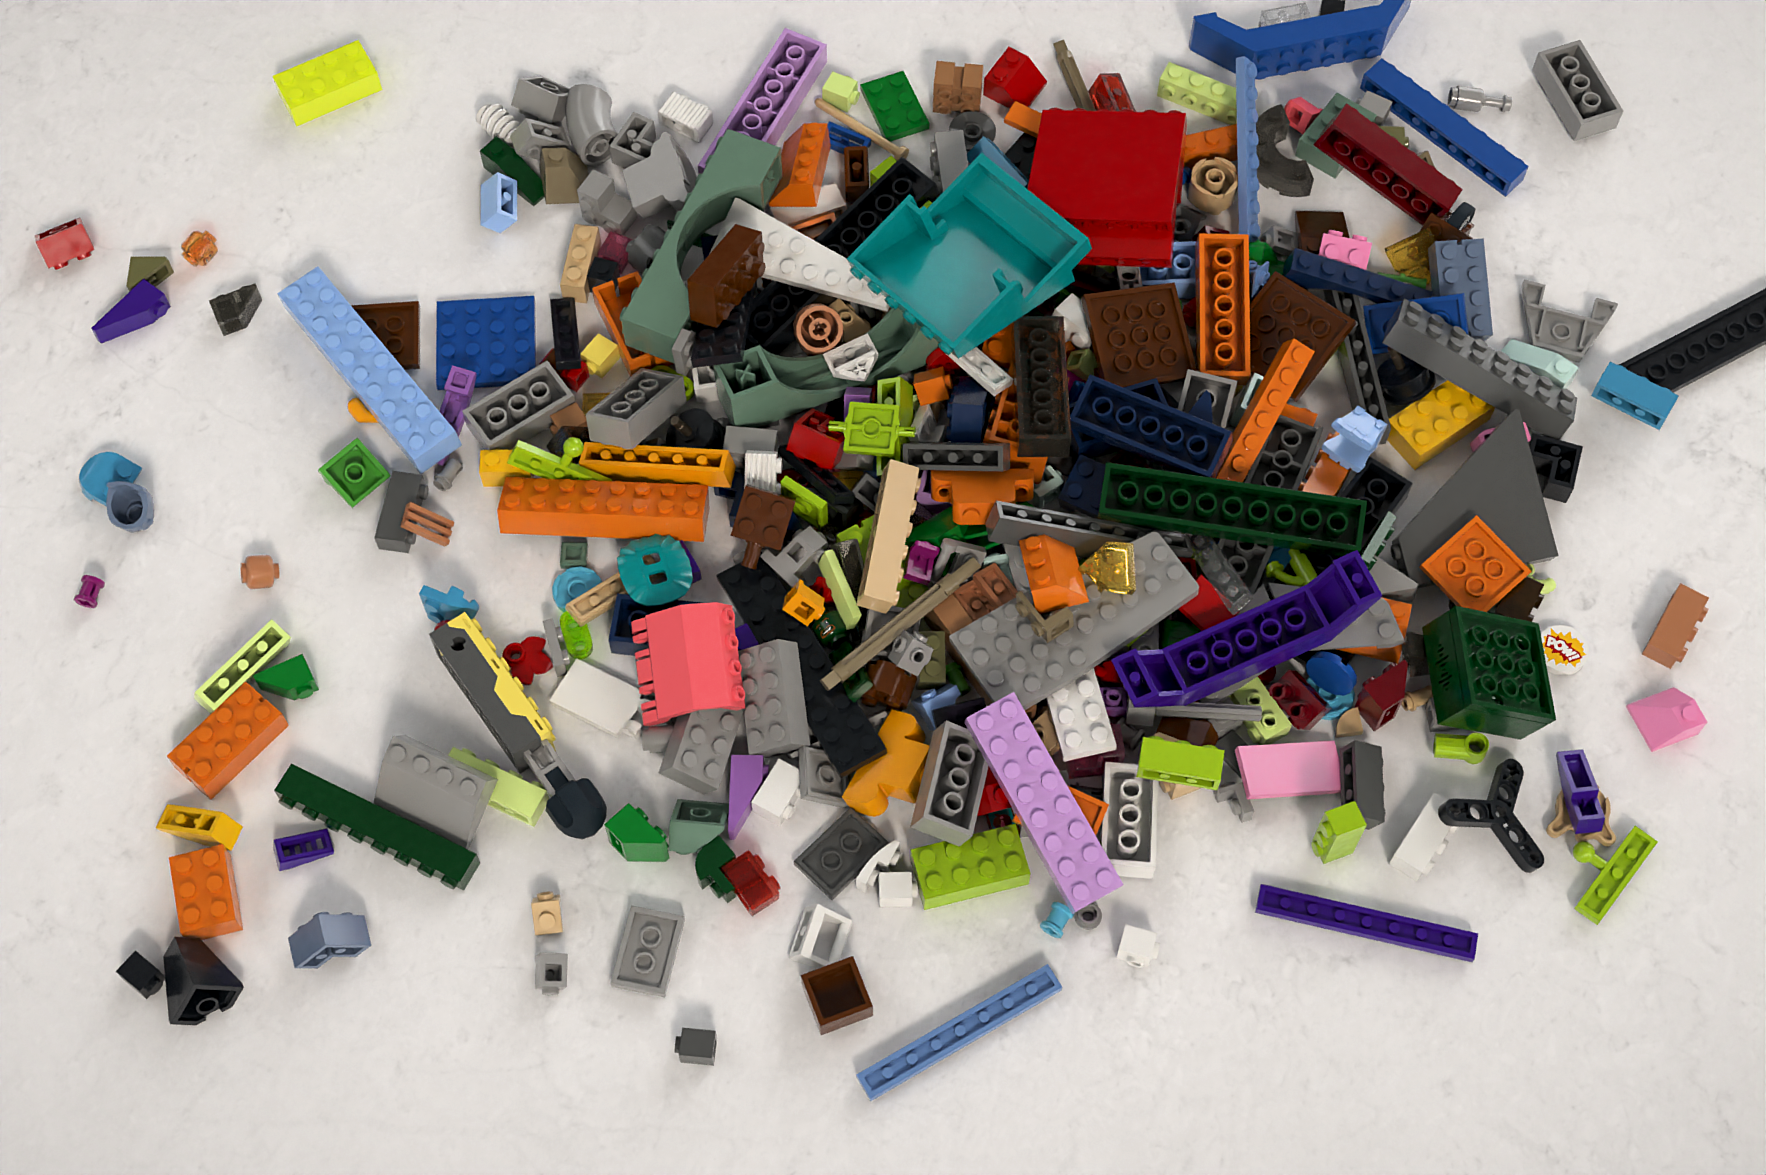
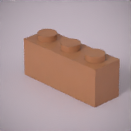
M1680 583L1664 610L1642 655L1669 669L1672 668L1676 661L1681 663L1688 651L1684 647L1686 642H1692L1698 631V628L1694 627L1696 622H1702L1709 610L1705 607L1709 597Z

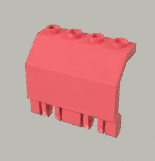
M718 602L678 605L631 622L632 634L635 635L633 636V642L637 644L648 642L649 646L648 649L635 653V659L639 660L636 661L638 685L642 686L639 688V693L641 695L654 693L655 700L641 704L642 711H645L642 713L644 726L665 723L670 718L698 710L723 708L738 711L745 709V691L742 685V667L739 662L738 639L734 624L735 614L732 605Z

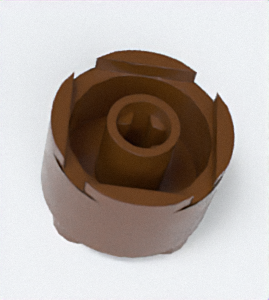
M870 660L865 668L873 682V686L861 696V703L869 707H876L877 704L884 706L889 713L892 709L900 712L906 710L917 677L912 673L910 677L904 674L905 670L894 663L877 660L876 664H872V660Z

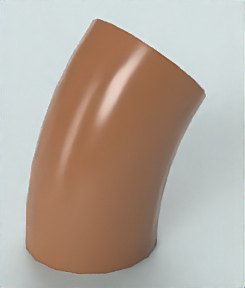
M821 303L810 304L803 307L797 313L793 323L794 335L800 348L806 355L824 354L843 344V323L839 314L831 307Z

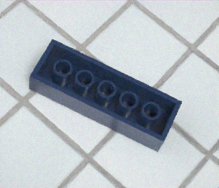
M1091 374L1068 419L1073 430L1178 473L1216 478L1233 442L1232 431Z

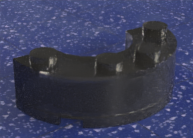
M1282 104L1274 106L1261 114L1256 122V133L1259 139L1258 145H1256L1259 159L1257 178L1262 186L1267 189L1270 187L1280 192V195L1289 197L1310 196L1314 178L1307 161L1288 159L1280 154L1275 147L1277 143L1286 140L1290 122Z

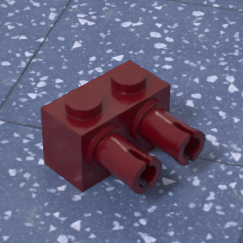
M1288 670L1268 690L1269 695L1273 697L1281 710L1284 709L1288 716H1290L1288 720L1298 730H1311L1332 709L1297 670Z

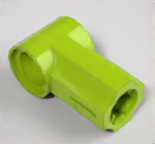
M1435 733L1433 754L1435 758L1460 759L1470 764H1478L1486 756L1489 741L1481 733H1472L1468 736ZM1476 745L1481 749V751L1474 752L1469 748V746Z

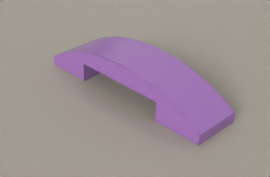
M452 365L444 387L446 394L439 412L453 427L459 437L465 421L462 411L470 406L477 373ZM450 454L436 464L444 466Z

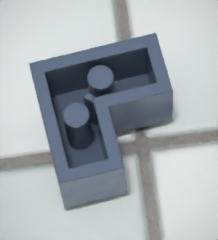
M329 912L317 913L313 916V919L298 927V930L288 937L294 968L318 969L332 957H357L372 946L365 916L352 915L350 912L339 915H332Z

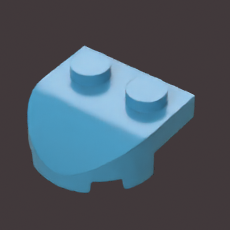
M114 452L99 453L90 458L80 471L79 483L82 493L90 501L94 499L106 506L107 483L115 481L134 483L141 473L142 467Z
M423 585L419 592L427 617L435 623H440L443 620H452L466 612L470 619H473L479 610V605L475 600L468 602L463 598L464 592L454 586H451L447 594Z

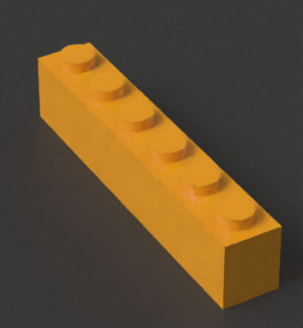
M584 442V449L579 460L580 466L612 479V481L697 484L731 488L736 468L729 450L637 445L633 449H623L622 447L603 445L596 442Z

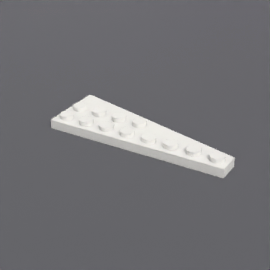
M739 198L734 199L711 252L735 224L762 232V242L765 245L763 262L766 268L762 276L763 278L888 311L890 306L884 300L886 297L881 293L878 295L873 293L867 286L868 282L863 278L858 280L850 272L851 266L845 257Z

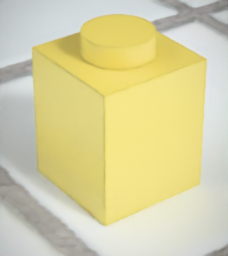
M599 333L580 353L581 360L588 366L589 374H595L600 378H603L620 359L618 345Z

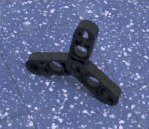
M1507 759L1499 764L1495 770L1487 800L1449 799L1439 806L1438 816L1447 826L1491 828L1518 867L1526 873H1531L1543 866L1544 855L1513 813L1524 771L1517 760ZM1499 787L1506 790L1508 799L1501 796ZM1471 807L1478 811L1479 819L1471 815ZM1509 831H1513L1517 835L1518 843L1510 838Z

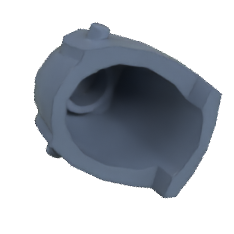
M125 481L107 483L106 506L111 523L131 533L148 529L153 524L154 503L147 489Z

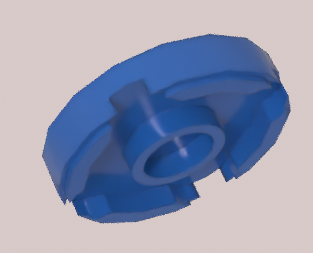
M1318 651L1310 657L1306 664V671L1310 679L1318 687L1331 694L1342 696L1350 694L1357 683V675L1349 664L1345 666L1341 662L1342 658L1336 654Z

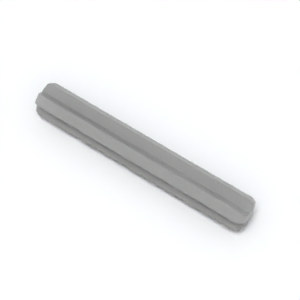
M1193 702L1186 706L1156 707L1155 713L1157 716L1259 722L1262 718V707L1256 705Z

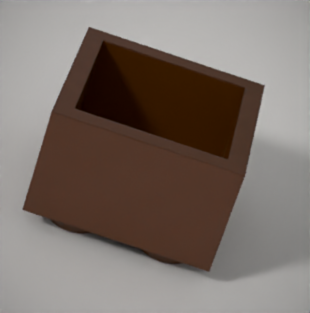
M853 956L801 975V984L821 1035L873 1016V1005Z

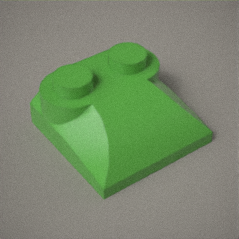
M358 438L318 469L324 481L351 508L355 507L391 477L388 471Z

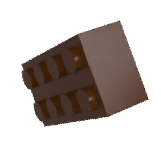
M735 224L688 278L690 320L717 328L723 320L728 318L732 309L739 305L742 297L747 291L752 289L756 280L763 276L766 265L763 262L765 245L762 242L761 231Z

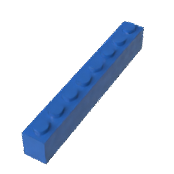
M1381 58L1364 73L1360 86L1361 90L1365 93L1370 91L1393 101L1390 109L1393 114L1506 197L1524 180L1528 165L1507 151L1504 146L1488 137L1485 132L1469 123L1466 118L1461 117L1450 109L1447 104L1442 103L1429 91L1420 87L1410 77L1401 73L1394 65Z

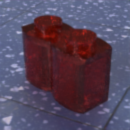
M748 850L723 866L721 871L734 886L736 895L751 916H754L779 899L778 890L781 888L773 875L768 877L763 871L765 865L759 855L755 854L753 856Z

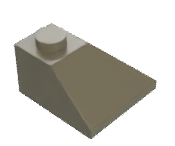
M542 148L539 168L546 204L579 203L577 189L589 175L587 165L581 161L578 155L567 148Z

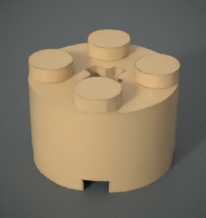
M1214 157L1212 160H1206L1205 158L1197 162L1191 173L1188 200L1198 209L1209 212L1211 215H1219L1222 211L1228 209L1235 200L1238 188V174L1234 164L1221 157Z

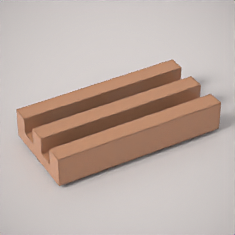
M410 502L406 504L400 527L445 547L449 545L450 540L448 537L452 534L451 528L454 526V522ZM409 519L419 523L423 527H420L412 522H409ZM425 528L433 529V530H435V531L441 533L442 536H440V535H438V534H436V533H434V532H431V531H429V530H427V529H425Z

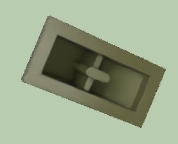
M165 256L131 257L126 286L130 292L140 281L145 279L156 287L171 276L174 271Z

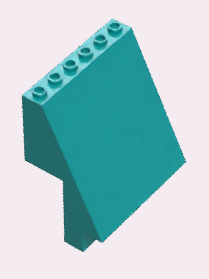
M981 153L928 208L923 206L919 209L913 196L909 194L847 260L851 266L850 272L858 280L862 278L866 280L868 288L876 295L881 293L885 296V302L892 309L896 310L899 308L903 312L902 316L911 325L916 323L921 327L920 331L929 340L934 338L939 342L938 346L945 354L950 355L952 353L959 359L1074 282L1072 269L1091 251L1092 247L1088 237Z

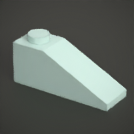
M1511 339L1501 350L1514 362L1528 366L1533 373L1540 377L1545 376L1549 378L1554 385L1561 389L1569 387L1579 367L1558 353Z

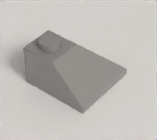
M1374 555L1377 561L1369 572L1381 591L1382 598L1400 602H1412L1416 596L1418 583Z

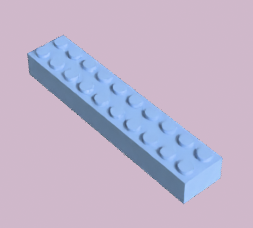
M318 266L277 293L288 313L420 474L462 446L453 427Z

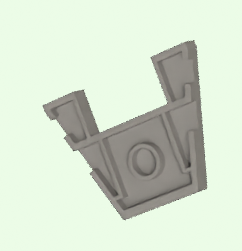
M1524 279L1521 289L1530 345L1558 353L1568 360L1580 362L1615 312L1618 303L1596 298L1591 318L1552 309L1541 305L1546 285Z

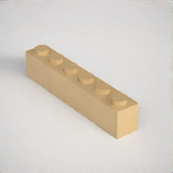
M890 459L883 469L856 603L857 606L886 614L898 602L900 591L896 590L897 584L901 582L904 574V568H901L902 560H905L908 552V545H905L906 538L910 536L913 523L909 522L910 515L914 514L917 501L914 500V494L918 492L921 484V479L918 478V467Z

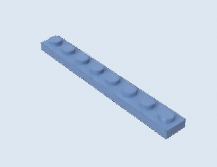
M1242 56L1236 58L1239 234H1248L1249 242H1255L1260 236V226L1258 224L1260 205L1257 201V191L1260 187L1257 178L1259 159L1256 152V145H1258L1259 139L1256 133L1258 113L1255 103L1258 97L1255 87L1257 68L1252 61Z
M1047 964L856 1074V1078L869 1100L872 1101L1062 991V986Z

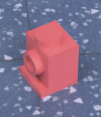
M1298 97L1287 102L1284 107L1285 113L1281 120L1301 134H1304L1323 109H1318L1302 97Z

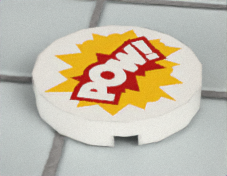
M1556 625L1550 626L1541 633L1547 671L1556 675H1571L1582 669L1588 659L1589 647L1586 639L1579 631L1570 626Z

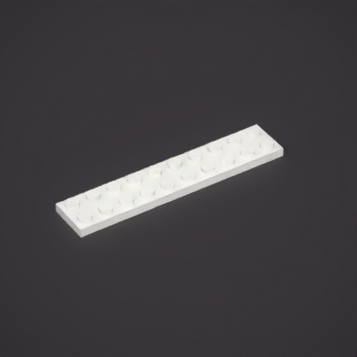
M1002 543L1004 552L1009 557L1008 565L1014 587L1018 592L1022 591L1023 594L1030 591L1020 547ZM1094 668L1046 698L1064 762L1116 750L1115 738Z

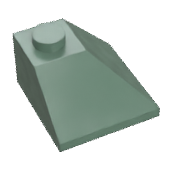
M677 799L670 819L668 851H676V853L681 855L696 853L724 831L729 815V803Z

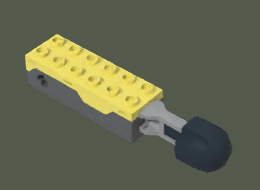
M466 612L452 620H443L438 623L434 631L429 634L438 658L519 774L531 768L551 798L547 801L545 811L556 827L565 835L573 838L585 839L594 836L603 827L606 819L607 807L603 797L589 779L581 778L576 781L555 752L553 741L556 738L552 733L553 728L545 716L540 717L537 712L539 709L530 696L526 697L523 692V685L517 677H512L509 672L510 667L505 659L497 656L496 648L490 638H484L481 633L483 630L475 618L470 619Z

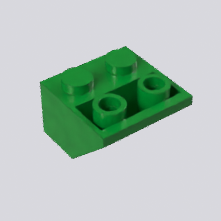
M629 803L604 824L609 843L627 861L666 862L669 859L667 849L669 845L665 840L667 836L657 825L653 828L647 822L649 818L639 807L634 809Z

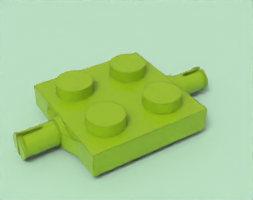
M850 402L845 421L830 420V425L828 426L829 431L844 433L843 451L847 454L895 457L896 445L900 436L915 438L916 427L901 426L900 405Z

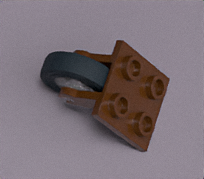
M1463 202L1454 212L1449 210L1442 217L1432 212L1406 254L1430 269L1428 248L1435 241L1457 240L1458 244L1461 240L1473 239L1469 234L1471 229L1474 228L1471 220L1476 209L1469 203Z

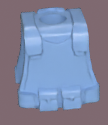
M1356 406L1351 413L1342 418H1337L1331 426L1339 435L1325 441L1322 445V450L1329 454V458L1336 463L1339 461L1342 467L1347 470L1351 468L1359 473L1365 467L1368 457L1378 447L1386 430L1387 423L1380 419L1377 420L1365 412V409Z

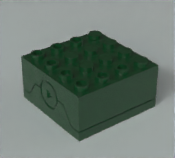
M1455 606L1422 627L1438 725L1521 740L1556 720L1539 623Z

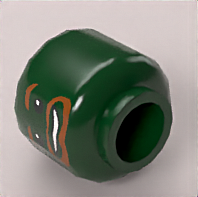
M825 610L822 616L815 620L812 625L815 636L825 648L836 649L843 641L849 639L851 629L846 630V625L839 612L835 610Z

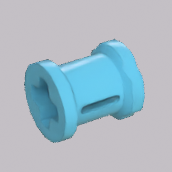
M1053 902L1049 916L1046 921L1041 922L1040 927L1047 934L1055 938H1061L1063 936V928L1067 921L1073 918L1074 914L1071 913L1066 905Z

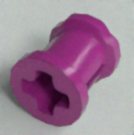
M83 575L79 594L75 595L73 600L83 607L96 608L98 604L96 599L100 589L104 588L105 582L94 576Z

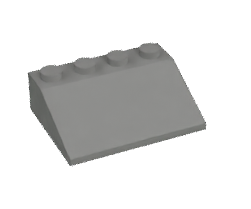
M406 735L393 736L382 760L373 804L469 849L498 779Z

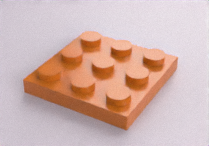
M1477 515L1419 567L1456 606L1488 612L1532 572Z

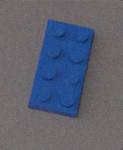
M1464 293L1408 300L1417 302L1425 311L1441 316L1446 323L1453 327L1458 326L1469 335ZM1402 301L1363 306L1365 325L1372 354L1389 353L1387 350L1388 346L1382 342L1388 322Z

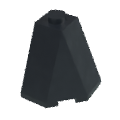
M174 937L163 956L170 1024L198 1025L206 1021V1015L218 1009L224 1012L233 1007L244 988L242 982L200 938Z

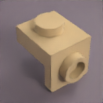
M550 891L541 892L532 899L531 907L535 936L563 932L560 895H553V892Z

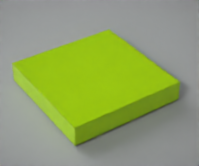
M785 476L780 482L781 495L796 499L793 513L818 530L824 531L828 526L827 502L788 476Z

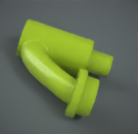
M1294 549L1288 551L1291 557L1289 563L1297 576H1291L1283 572L1284 566L1279 561H1273L1265 567V574L1268 578L1275 577L1279 581L1292 586H1305L1318 576L1306 554H1301L1299 550Z

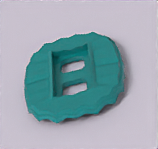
M654 534L650 537H642L639 540L630 541L626 547L621 548L617 557L620 578L627 593L635 602L644 606H660L680 599L689 591L693 581L692 568L685 549L682 548L679 540H675L670 535L661 536ZM653 553L659 554V562L650 565L644 564L643 556ZM661 572L666 574L667 581L652 584L649 579L653 574Z

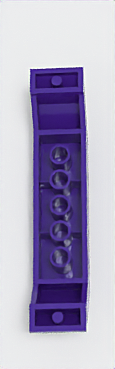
M1358 550L1333 560V563L1305 586L1163 649L1137 651L1135 648L1111 659V662L1134 708L1186 706L1330 642L1381 599L1382 593Z

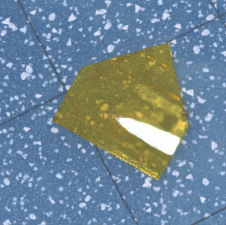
M1430 227L1385 248V253L1395 272L1399 274L1405 273V276L1427 278V285H1429L1431 277L1428 248L1436 241Z
M1106 542L1078 568L1082 575L1086 573L1098 586L1100 593L1106 589L1108 592L1133 595L1136 591L1133 543Z

